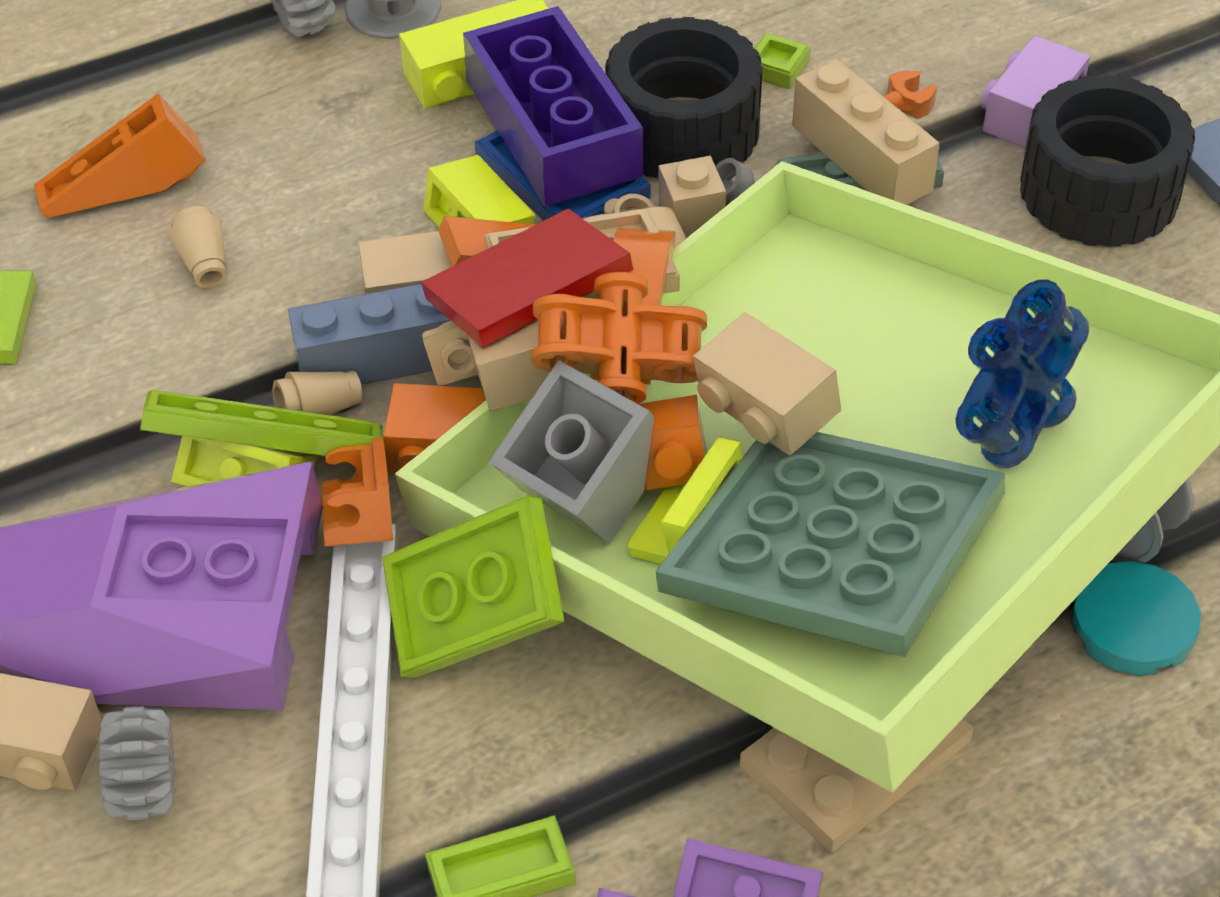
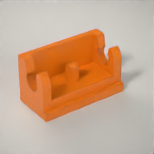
M373 438L372 444L344 446L329 451L325 456L327 464L337 465L341 462H348L355 467L356 472L350 479L342 480L336 478L321 483L324 545L336 546L393 540L384 439Z

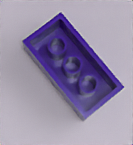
M559 6L463 33L467 83L545 207L643 177V127Z

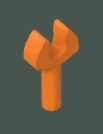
M900 71L889 76L888 94L883 95V97L903 113L920 119L928 115L933 108L937 86L931 85L915 92L919 89L920 71Z

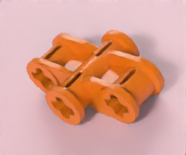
M612 272L598 276L594 280V293L600 299L576 297L567 294H552L537 298L533 302V315L539 320L538 346L531 353V362L536 368L551 372L559 360L583 374H598L597 382L637 404L646 400L647 386L641 382V379L659 380L669 383H692L698 381L693 355L701 349V332L707 328V314L700 309L688 306L642 304V299L648 295V281L638 274Z

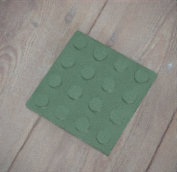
M820 432L815 433L791 456L770 442L763 444L755 440L656 570L658 592L905 657L1004 496L1005 473Z

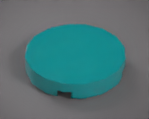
M1127 561L1107 564L1074 599L1071 623L1075 635L1076 631H1078L1079 636L1084 641L1083 648L1093 659L1115 671L1141 676L1156 674L1158 668L1167 667L1171 664V668L1184 662L1196 644L1200 629L1201 612L1194 594L1177 576L1156 565Z

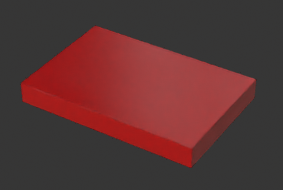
M568 208L422 281L421 284L425 299L481 347L485 348L537 321L538 319L533 315V302L537 298L552 294L584 297L594 291V280L598 276L612 272L630 273L634 269L630 252Z

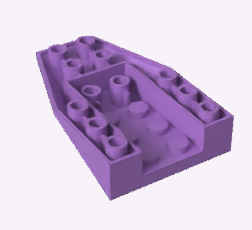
M312 461L141 495L0 527V672L92 690L96 704L284 710L294 659L286 624L300 555H314L323 509Z

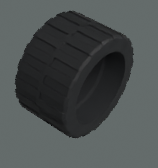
M670 17L659 19V21L645 23L638 26L636 30L627 32L609 51V58L606 60L605 74L643 127V175L659 178V165L711 156L716 166L726 158H733L739 162L745 161L753 153V147L757 145L759 139L763 66H761L760 54L753 48V43L747 37L738 34L737 30L708 19L702 20L695 19L694 17L671 19ZM690 97L700 100L675 101L668 100V98Z
M1091 75L1059 84L1055 89L1047 91L1042 96L1041 101L1036 103L1032 111L1020 178V193L1022 199L1027 204L1026 208L1047 229L1054 230L1064 238L1077 240L1087 245L1121 246L1122 244L1139 243L1150 236H1156L1163 231L1166 225L1172 222L1179 208L1194 149L1195 129L1191 126V118L1185 110H1182L1180 104L1174 98L1168 97L1162 90L1152 85L1149 86L1141 83L1140 80L1120 78L1115 75L1097 77ZM1086 156L1110 158L1125 164L1103 163L1089 159Z

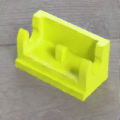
M479 155L428 168L423 211L438 228L444 216L534 224L535 214Z

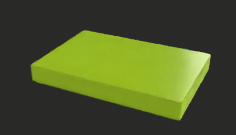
M527 495L382 557L401 677L419 678L565 622L541 498Z

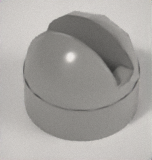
M726 158L715 166L726 189V203H731L755 183L753 173L746 165L736 159ZM736 175L735 181L733 182L731 179Z

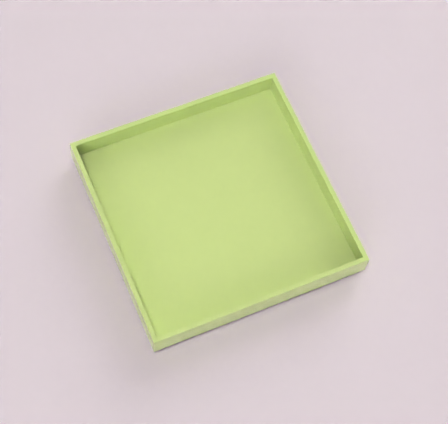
M781 161L674 248L672 260L680 274V291L663 294L661 305L688 306L700 309L707 314V328L701 332V348L741 314L746 312L834 368L837 373L841 411L818 431L820 433L1005 473L1004 496L905 657L658 592L656 570L661 564L630 556L627 543L665 488L644 490V493L609 544L544 504L543 509L562 610L893 793L1220 445V315ZM651 380V385L645 384L647 386L646 400L642 403L697 395L707 452L718 437L740 441L743 456L756 439L748 433L742 423L726 412L717 413L704 403L697 391L698 381L692 383H669ZM485 400L395 473L412 528L430 537L528 495L515 486L488 461L531 400L489 411L487 401Z

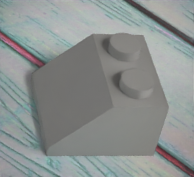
M558 360L488 463L521 491L530 496L541 498L544 505L609 544L644 493L654 415L646 408Z

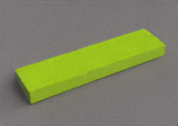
M158 390L147 392L140 430L321 456H326L329 451L338 447L372 444L373 438H383V425L380 422Z

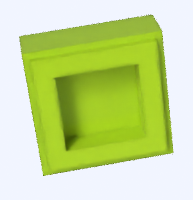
M765 33L754 48L761 57V66H763L762 81L790 89L795 82V78L801 74L809 62L811 47Z

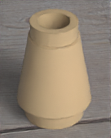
M203 206L187 207L176 213L171 220L169 239L194 278L196 285L206 289L221 285L227 278L221 220L213 215L210 209Z
M354 370L348 372H287L285 378L275 380L272 387L276 408L324 415H333L353 405L361 404L363 398L361 383Z

